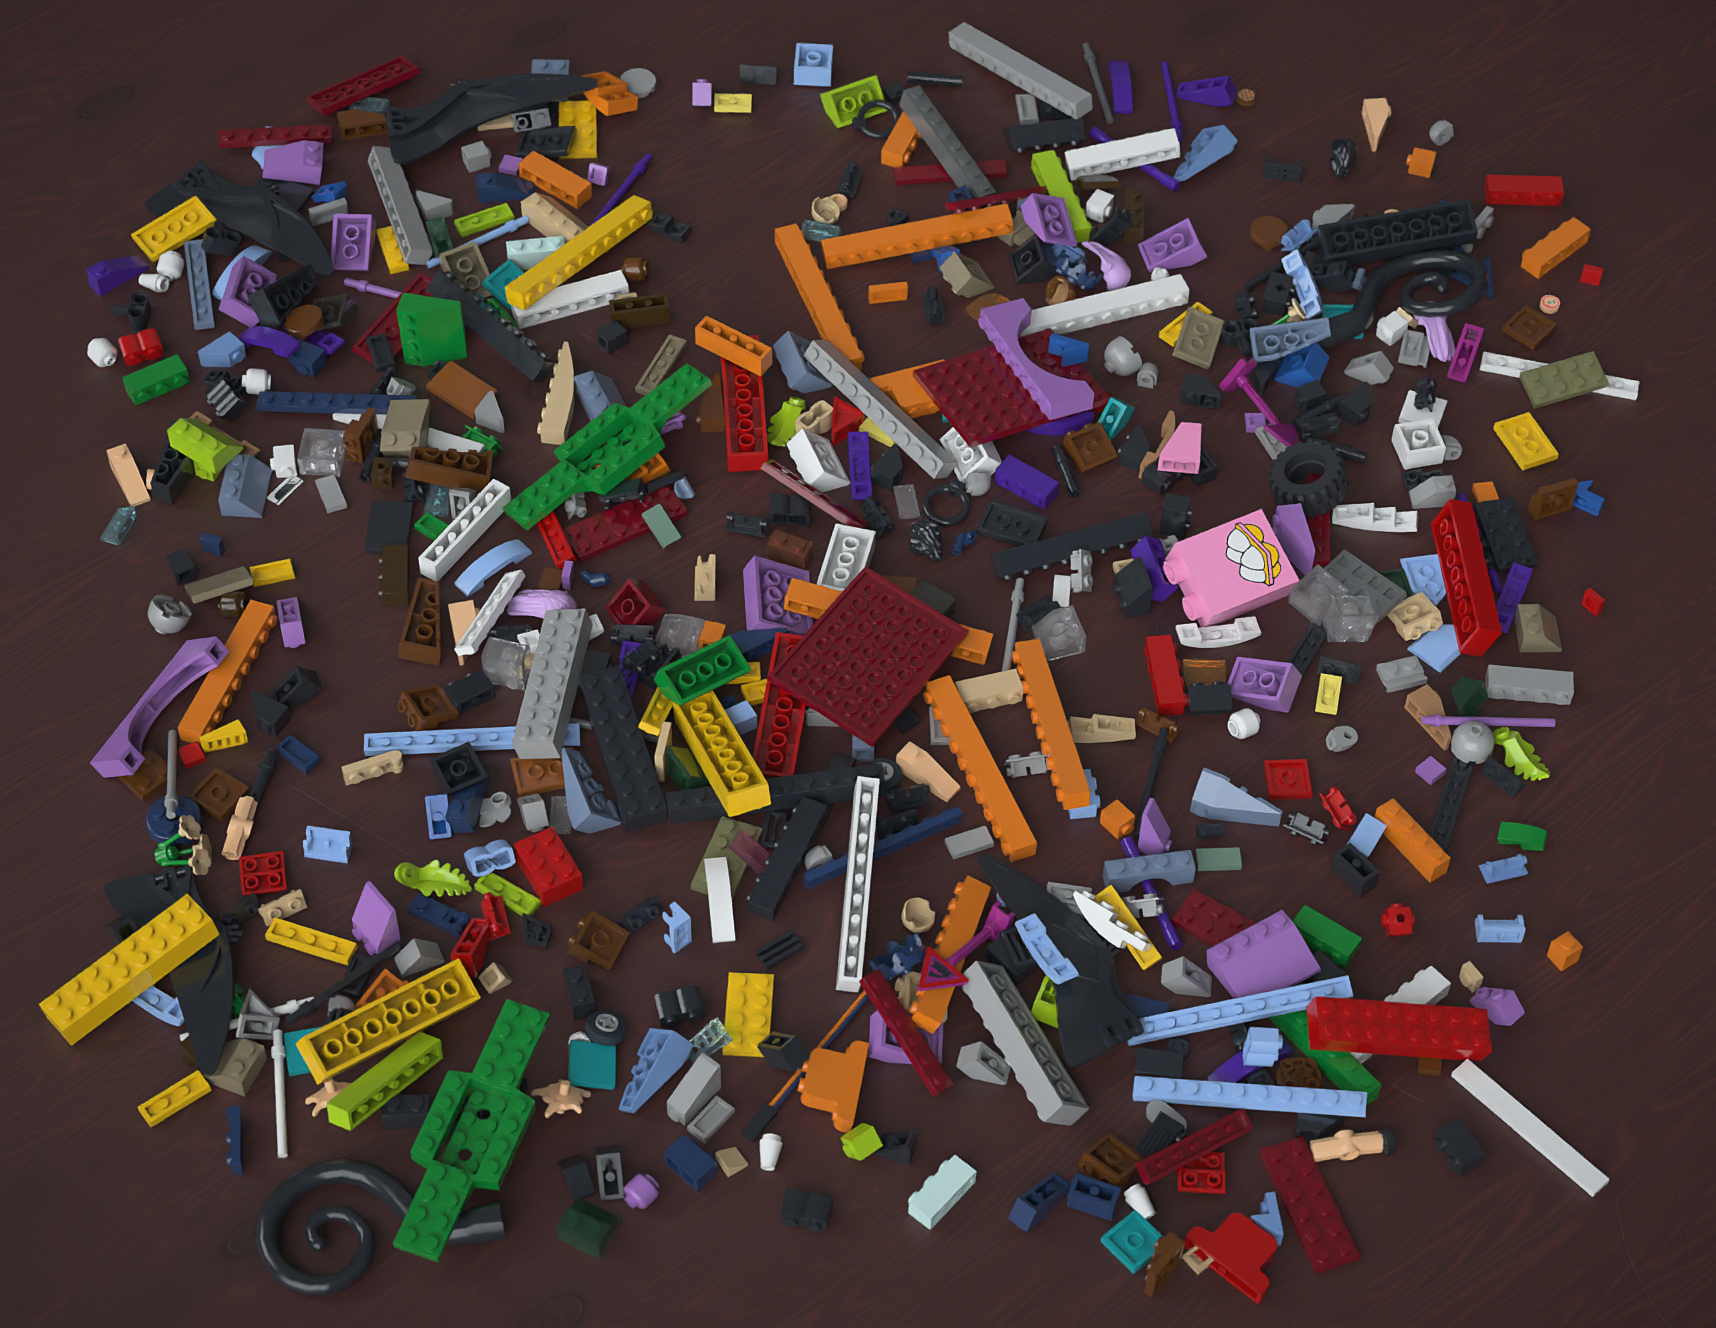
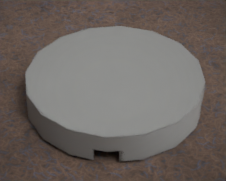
M630 69L623 73L620 78L627 83V90L637 95L638 98L648 96L656 88L654 74L646 69Z

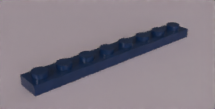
M259 391L256 407L257 411L338 414H364L367 408L370 407L376 409V414L387 415L391 400H418V397L413 395Z
M959 807L954 809L948 808L934 818L930 816L918 825L905 827L902 832L886 835L883 840L874 842L872 861L959 824L963 815ZM848 853L840 859L836 860L834 858L827 861L824 866L819 868L813 867L807 870L802 881L805 889H811L847 873Z

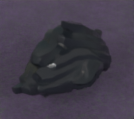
M1351 139L1333 140L1331 147L1333 154L1328 162L1337 180H1340L1343 175L1344 177L1347 176L1351 166H1355L1358 149L1355 142Z
M920 517L919 520L913 523L910 527V550L916 555L931 557L933 562L942 560L943 542L941 532L938 529L939 525L924 519V517Z

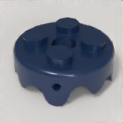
M1063 249L1054 262L1056 266L1055 271L1063 276L1066 275L1068 281L1074 285L1078 283V286L1085 291L1088 289L1093 290L1103 275L1099 274L1096 277L1094 272L1085 274L1086 266L1084 261L1077 259L1074 262H1070V257L1065 254L1066 250Z
M177 795L178 806L176 807L175 816L180 818L182 815H191L194 817L195 822L201 826L199 832L202 834V815L198 805L186 796ZM165 797L156 801L150 807L146 816V826L152 840L158 843L165 842L178 833L180 829L179 819L174 822L168 821L169 818L166 816L167 808L164 804ZM181 836L169 845L173 846L177 843L188 845L192 839Z
M917 932L913 934L914 937L909 936L907 938L906 946L900 945L895 940L889 941L887 943V954L885 956H876V964L873 960L869 961L874 971L880 969L888 981L899 974L904 976L913 970L912 966L924 959L926 946Z

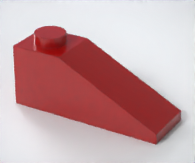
M471 918L450 954L451 962L458 958L460 959L470 979L476 978L483 966L491 935L489 928L492 925L491 918Z

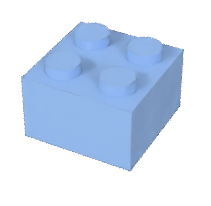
M797 43L794 85L831 86L833 45Z

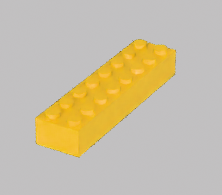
M713 690L682 706L672 702L675 722L728 816L740 815L771 805L769 786Z
M186 894L42 1001L39 1006L47 1019L72 1046L220 934L212 919Z
M458 958L302 1037L296 1043V1046L317 1084H320L418 1032L472 1006L481 997Z

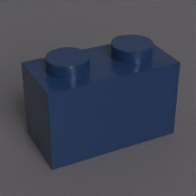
M684 1134L664 1151V1164L697 1192L717 1175V1160L710 1153L706 1154L700 1149L699 1144L694 1139H689Z
M1075 1173L1068 1192L1067 1206L1112 1221L1121 1188Z

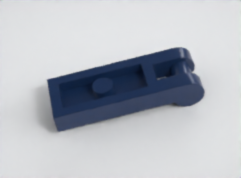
M420 892L407 907L408 914L455 937L461 935L463 932L462 928L464 925L467 926L471 920L467 913L454 910L428 896H424Z
M230 1106L226 1111L231 1131L227 1132V1144L231 1146V1152H227V1165L232 1166L234 1175L243 1174V1119L239 1107Z

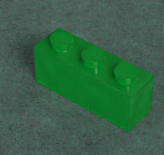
M177 354L122 377L125 390L135 406L190 383L187 368Z
M1306 905L1303 906L1292 921L1306 945L1314 952L1320 950L1324 955H1328L1336 965L1346 968L1360 949L1361 937Z

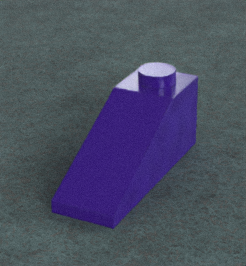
M1230 76L1180 83L1175 95L1180 99L1218 107L1232 105L1237 91Z
M139 256L102 260L86 269L90 286L100 296H103L148 270L149 266Z

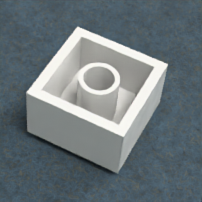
M1433 418L1395 424L1392 443L1404 470L1443 462L1446 446Z

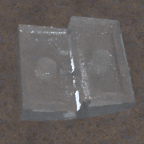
M665 614L655 638L656 647L658 648L660 645L667 643L669 651H672L674 647L679 648L680 656H687L698 651L699 637L705 620L686 615Z

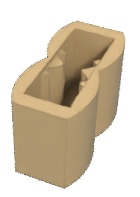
M824 400L815 403L810 411L801 414L797 418L796 434L802 428L817 435L827 432L832 427L833 407Z

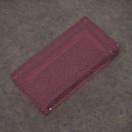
M743 829L736 833L728 845V848L757 874L764 872L765 862L771 854Z

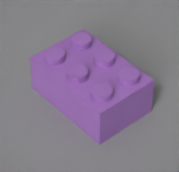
M243 256L232 266L219 310L248 327H254L260 321L247 296L273 283L277 275Z

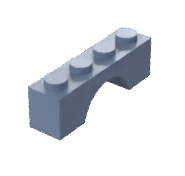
M1191 850L1105 861L1103 879L1106 888L1112 885L1117 893L1127 892L1137 883L1153 878L1165 879L1171 885L1193 883L1196 867Z

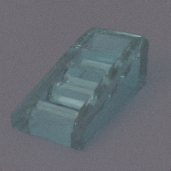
M366 97L362 101L352 103L349 110L357 109L384 114V108L390 106V103L386 99Z
M718 1017L689 1040L693 1047L696 1046L699 1051L696 1055L692 1049L690 1051L689 1058L693 1064L702 1053L709 1056L732 1041L727 1029ZM709 1037L713 1039L710 1043L707 1039ZM701 1042H704L706 1045L703 1049L700 1045Z

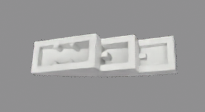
M1374 503L1337 505L1333 509L1332 522L1337 525L1371 531L1417 532L1418 513L1417 511L1397 512L1396 507L1375 508Z

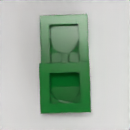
M1501 822L1497 840L1499 844L1521 845L1522 850L1544 851L1548 833L1546 830L1526 824Z

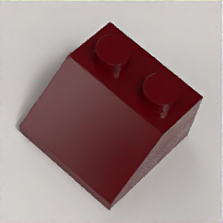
M628 578L605 607L616 624L653 625L666 610L645 581Z

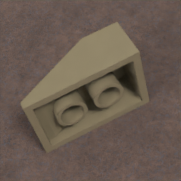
M476 241L439 255V263L444 272H447V270L453 272L459 282L467 284L472 293L480 295L483 299L493 296L482 285L483 280L490 273Z
M430 399L391 400L381 432L380 451L384 455L409 457L412 447H427Z

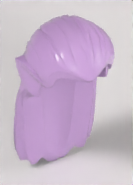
M1081 242L1083 246L1100 256L1101 270L1104 272L1103 278L1107 283V290L1113 291L1125 288L1131 277V270L1126 261L1097 242Z
M1414 315L1418 324L1424 325L1426 328L1433 357H1438L1443 362H1446L1447 359L1451 361L1455 354V346L1446 323L1447 316L1428 318Z
M527 589L520 591L519 594L512 597L507 603V614L528 615L543 619L546 610L578 609L575 600L568 592L560 590Z

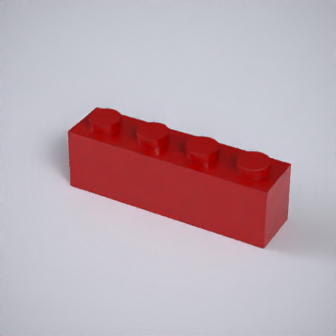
M1487 175L1484 184V195L1486 204L1561 206L1564 189L1562 177Z
M1171 635L1146 637L1144 650L1157 714H1159L1158 716L1183 715L1184 706L1188 705L1187 694L1183 693L1182 690L1184 689L1183 676L1179 675L1181 670L1180 660H1176L1175 656L1177 655V645L1172 642Z

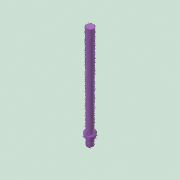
M1440 714L1422 717V724L1434 725V727L1460 725L1474 720L1482 722L1487 726H1555L1554 718L1441 716Z

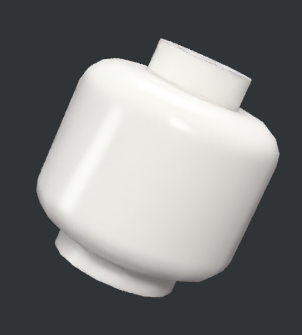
M167 251L159 258L157 272L164 274L165 277H168L169 281L178 279L182 275L184 260L179 253Z
M96 338L88 345V356L99 367L111 366L116 361L117 349L106 338Z
M250 368L247 370V375H242V387H246L248 394L259 395V391L270 390L271 375L265 369Z
M1249 708L1233 713L1228 722L1229 732L1232 736L1239 739H1245L1256 734L1260 727L1259 715Z

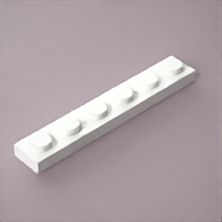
M522 570L505 573L454 650L458 656L471 655L479 649V645L487 637V633L495 625V621L503 613L505 606L512 599L515 591L521 586V582L525 578Z

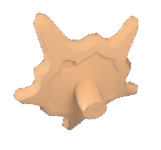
M332 1078L324 1081L325 1087L305 1100L307 1105L312 1102L317 1104L312 1116L315 1117L321 1109L327 1107L326 1103L352 1083L334 1082Z
M559 1079L556 1084H550L548 1087L533 1090L531 1095H540L542 1100L548 1103L545 1117L549 1118L555 1111L563 1114L568 1109H574L580 1114L582 1112L580 1105L584 1102L582 1097L589 1098L591 1093L590 1091L570 1085V1082L567 1080L562 1081V1079Z

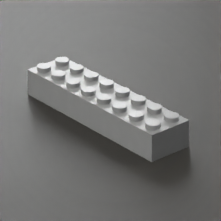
M586 609L546 610L512 741L519 759L561 757V749L564 745L578 687V675H581L593 626Z
M975 961L963 973L969 979L968 984L962 986L963 991L969 995L974 1009L980 1013L984 1020V1026L993 1035L994 1043L1002 1050L1006 1063L1012 1067L1017 1081L1026 1090L1027 1098L1035 1105L1039 1118L1044 1122L1071 1126L1090 1108L1004 967Z

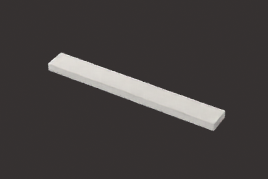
M1483 352L1480 370L1520 378L1521 372L1548 364ZM1605 375L1609 382L1608 387L1593 391L1636 400L1639 381Z
M333 413V419L349 424L352 419L359 421L362 414ZM376 414L378 428L382 430L386 415ZM428 427L427 447L438 448L440 451H447L449 448L457 449V452L477 450V453H483L485 450L484 444Z
M1465 1060L1452 1072L1451 1076L1592 1197L1609 1182L1608 1177L1470 1060Z

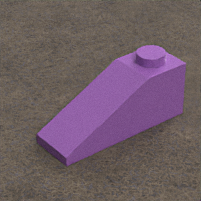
M297 597L276 600L284 647L296 648L301 646V644H306Z
M1149 798L1142 815L1138 850L1146 855L1169 853L1173 843L1170 840L1171 830L1155 800Z

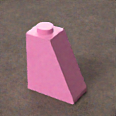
M1191 422L1180 423L1160 453L1158 471L1198 474L1201 424Z

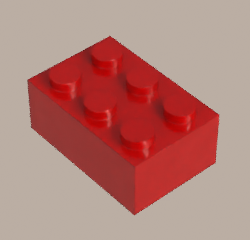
M550 827L513 844L515 860L538 899L541 900L543 907L583 890L582 874L554 827Z

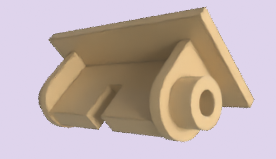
M301 889L297 891L291 890V893L280 897L278 900L271 901L265 905L262 904L261 908H258V912L261 917L263 916L266 926H269L274 917L282 920L307 908Z

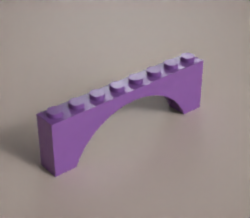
M1023 298L981 309L978 320L980 328L986 332L988 339L994 343L997 351L1002 354L1005 362L1010 365L1015 376L1021 380L1023 387L1029 391L1032 399L1037 402L1042 413H1045L1049 420L1093 408L1094 392L1086 381L1066 379L1048 373L1036 366L1023 353L1018 339L1021 333L1030 326L1032 309Z
M216 636L187 640L91 760L90 764L103 778L134 774L145 760L142 755V744L154 720L184 688L206 672L216 668L229 653V650Z

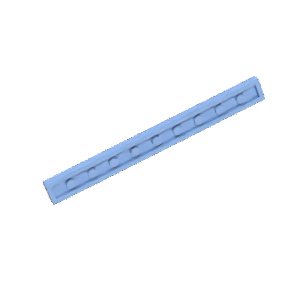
M579 723L568 724L563 746H580ZM516 726L364 734L365 756H377L393 750H398L402 754L440 753L468 741L474 751L514 749L512 741Z
M1349 976L1139 1018L1143 1025L1144 1033L1137 1037L1132 1036L1131 1040H1128V1044L1131 1046L1306 1010V1006L1316 996L1354 999Z
M1135 1076L1133 1101L1151 1102L1153 1100H1162L1165 1103L1366 1117L1367 1092Z

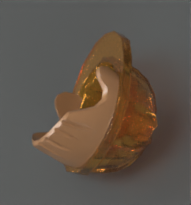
M1056 276L1049 282L1046 290V301L1049 306L1074 300V287L1067 278Z

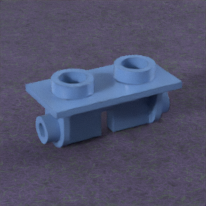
M1301 220L1294 226V229H1291L1282 236L1281 243L1284 247L1281 251L1293 252L1301 247L1300 245L1310 240L1318 229H1311L1309 220Z
M1061 244L1052 245L1056 258L1064 249L1066 250L1065 254L1070 257V262L1082 259L1087 264L1085 253L1080 248Z
M1521 854L1494 862L1488 861L1486 864L1479 865L1487 884L1528 874L1524 864H1527V858Z

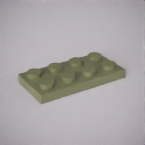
M1594 351L1521 372L1519 376L1534 409L1608 387L1609 384Z
M722 816L693 878L691 890L708 895L704 859L726 857L731 900L733 901L761 839L763 828Z

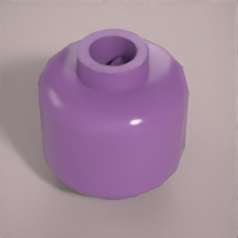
M637 1174L625 1185L624 1192L626 1197L624 1200L633 1209L636 1206L640 1209H645L658 1197L659 1185L649 1174Z

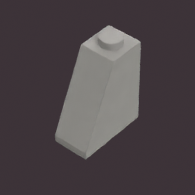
M704 1053L698 1057L667 1101V1112L673 1121H679L686 1126L721 1089L720 1064Z

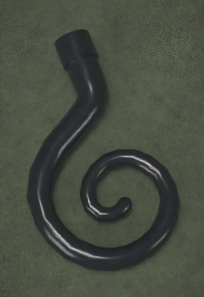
M1452 250L1420 251L1389 260L1373 270L1361 285L1351 311L1328 318L1331 336L1317 343L1323 350L1334 347L1335 344L1361 335L1372 324L1380 296L1386 287L1396 279L1413 272L1431 269L1455 270L1469 276L1471 284L1467 290L1453 299L1443 302H1420L1413 298V294L1421 287L1436 285L1437 292L1443 295L1449 291L1450 283L1446 276L1439 273H1423L1415 276L1405 283L1400 292V303L1407 312L1416 316L1430 318L1445 317L1472 308L1483 298L1488 289L1489 276L1486 268L1474 256Z
M350 1158L315 1163L297 1171L280 1183L263 1203L256 1223V1247L261 1261L272 1278L288 1290L306 1296L329 1295L345 1290L365 1274L373 1261L376 1250L375 1236L367 1220L355 1210L340 1205L322 1207L308 1218L304 1232L308 1245L314 1251L321 1252L325 1250L327 1243L321 1237L319 1231L321 1226L329 1221L343 1222L351 1227L358 1237L359 1244L357 1254L339 1272L326 1276H312L288 1263L281 1251L279 1228L285 1214L298 1199L310 1191L324 1185L346 1183L362 1187L382 1200L403 1223L415 1195L400 1179L374 1163ZM499 1201L473 1206L470 1210L462 1211L445 1248L476 1242L478 1245L506 1239Z

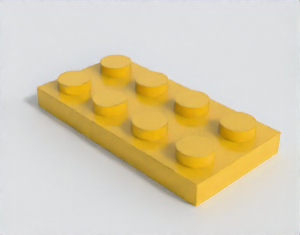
M559 101V127L576 126L577 129L569 156L559 158H597L596 107L590 101Z
M194 196L131 235L148 258L155 262L163 253L177 249L184 242L190 241L205 232L207 228L213 227L214 222H217V220L197 196Z
M729 972L723 1055L763 1057L757 1045L770 1034L774 974Z

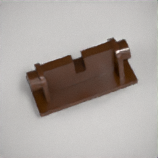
M1142 707L1139 710L1138 715L1140 716L1135 722L1136 726L1156 736L1159 735L1160 728L1168 729L1166 740L1171 743L1182 729L1181 726L1177 725L1176 721L1173 722L1163 716L1160 717L1158 716L1159 714L1149 710L1147 707Z

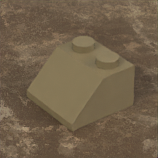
M955 251L939 267L943 272V278L952 285V291L958 296L963 295L970 298L992 290L995 287L977 261Z
M1518 604L1514 623L1519 651L1561 652L1562 647L1556 616L1539 604Z
M244 1038L226 1042L217 1070L213 1075L205 1076L204 1079L207 1083L245 1097L267 1061L264 1046Z

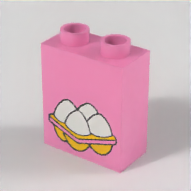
M1262 509L1175 543L1164 562V572L1167 579L1173 585L1178 583L1185 596L1182 599V605L1187 617L1192 621L1197 619L1201 627L1215 626L1286 597L1299 582Z

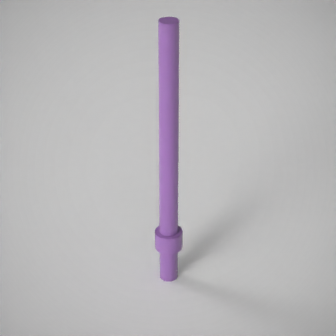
M345 278L344 285L357 288L358 291L365 293L369 291L395 299L402 293L369 284V281L365 280L357 281L350 278Z

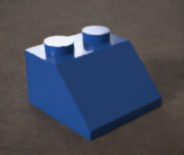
M1317 342L1285 355L1274 379L1277 382L1294 387H1299L1315 380L1320 382L1329 356Z

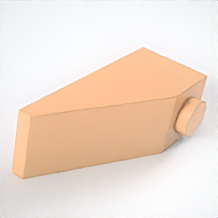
M1386 98L1364 99L1362 116L1372 151L1377 150L1386 128L1388 117L1391 116V106L1387 104Z
M126 443L106 450L110 467L131 508L151 501Z
M473 600L448 604L456 646L479 613V608H474ZM468 654L458 656L460 666L464 665Z
M909 741L897 754L896 763L900 766L902 774L917 784L924 783L929 785L930 792L948 803L960 790L961 786L926 751Z

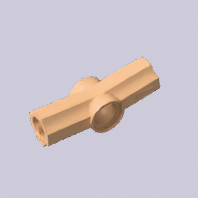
M240 797L235 814L231 817L227 830L228 835L221 854L227 859L239 860V857L242 855L246 839L248 840L254 822L252 819L258 804L253 797Z
M1343 1130L1336 1133L1334 1137L1310 1141L1311 1154L1315 1162L1334 1158L1351 1160L1362 1154L1381 1153L1383 1150V1138L1378 1131L1354 1134L1352 1130Z

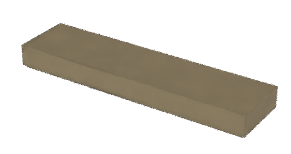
M669 334L635 387L637 393L647 395L664 382L687 346V340Z

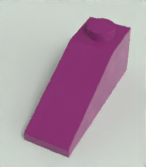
M1465 323L1446 378L1466 383L1484 336V328Z

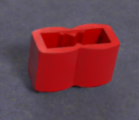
M156 329L143 330L138 334H130L118 339L126 366L138 365L145 360H155L164 355Z

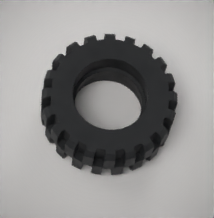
M1307 441V443L1298 442L1293 447L1291 445L1285 449L1286 451H1281L1276 456L1277 459L1272 461L1268 471V481L1278 506L1301 503L1304 515L1311 518L1316 517L1315 515L1326 514V511L1329 509L1333 510L1336 508V504H1340L1344 499V495L1347 494L1349 478L1344 460L1340 452L1329 444L1325 445L1324 442L1320 441L1314 443V441ZM1309 474L1322 475L1312 483L1295 484L1303 476Z

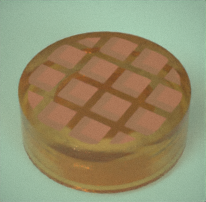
M1241 89L1237 93V102L1243 106H1250L1255 102L1256 94L1251 89Z

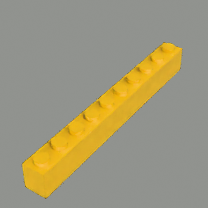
M635 195L630 197L505 286L507 303L526 310L653 218L651 202Z

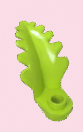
M790 397L789 401L783 403L782 409L770 419V422L774 425L767 429L768 432H771L767 435L768 443L784 447L790 441L789 439L796 435V420L800 416L801 411L806 409L805 400Z
M1501 727L1493 731L1495 743L1505 747V764L1508 767L1515 766V775L1518 776L1524 772L1523 778L1527 780L1531 777V781H1535L1537 778L1538 780L1549 778V770L1545 768L1544 764L1538 763L1541 761V758L1532 754L1534 752L1533 745L1524 741L1519 732L1510 731L1508 727Z
M433 860L425 867L419 868L409 862H404L395 869L394 874L398 882L412 889H419L424 896H430L433 890L438 896H443L445 890L449 896H453V892L460 896L461 892L466 895L467 892L472 891L469 880H465V874L458 876L460 871L458 868L450 872L451 865L449 863L440 868V862Z

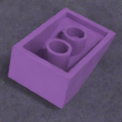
M304 140L265 150L263 178L320 185L323 143Z
M1032 193L1021 206L1025 223L1043 242L1075 247L1077 242L1064 198Z
M334 214L331 261L334 270L369 271L376 235V220L372 215Z
M1189 218L1138 244L1149 272H1153L1155 268L1167 270L1191 266L1207 257L1198 233Z
M1299 503L1277 506L1276 514L1273 515L1272 530L1277 535V539L1287 558L1306 577H1310L1315 547L1302 505Z
M1237 657L1227 684H1231L1232 698L1268 710L1289 713L1302 675L1292 663Z
M368 881L364 886L352 918L354 928L352 933L358 941L362 940L364 942V946L371 956H376L395 942L400 947L402 945L395 909L376 887Z
M877 1010L870 1016L868 1057L888 1063L912 1064ZM941 1023L934 1034L917 1027L939 1063L942 1064L943 1023Z

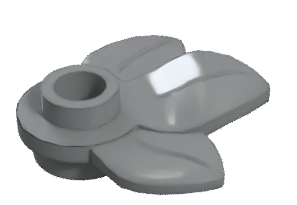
M497 792L491 798L483 799L479 813L481 814L480 827H489L495 824L497 820L504 822L509 818L511 814V798L506 793Z

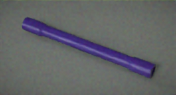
M1095 126L1089 131V136L1101 144L1115 141ZM1151 164L1137 166L1173 192L1180 186L1179 181Z
M1132 837L1124 838L1121 841V845L1127 858L1140 857V852ZM1151 879L1140 882L1146 894H1157V897H1159ZM1164 908V912L1156 917L1170 949L1177 950L1182 947L1183 943Z

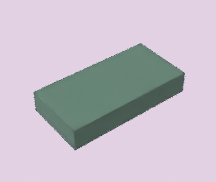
M660 504L642 513V517L663 549L681 539L680 534Z
M1240 847L1196 849L1195 855L1198 871L1241 870L1242 868Z

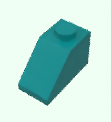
M1114 397L1110 398L1098 421L1101 423L1110 441L1127 425L1135 409L1134 406L1120 398Z

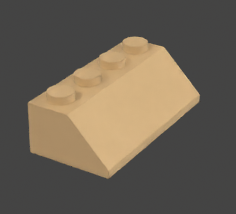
M535 192L521 201L522 217L527 216L529 223L546 237L563 236L564 244L589 227L550 196Z

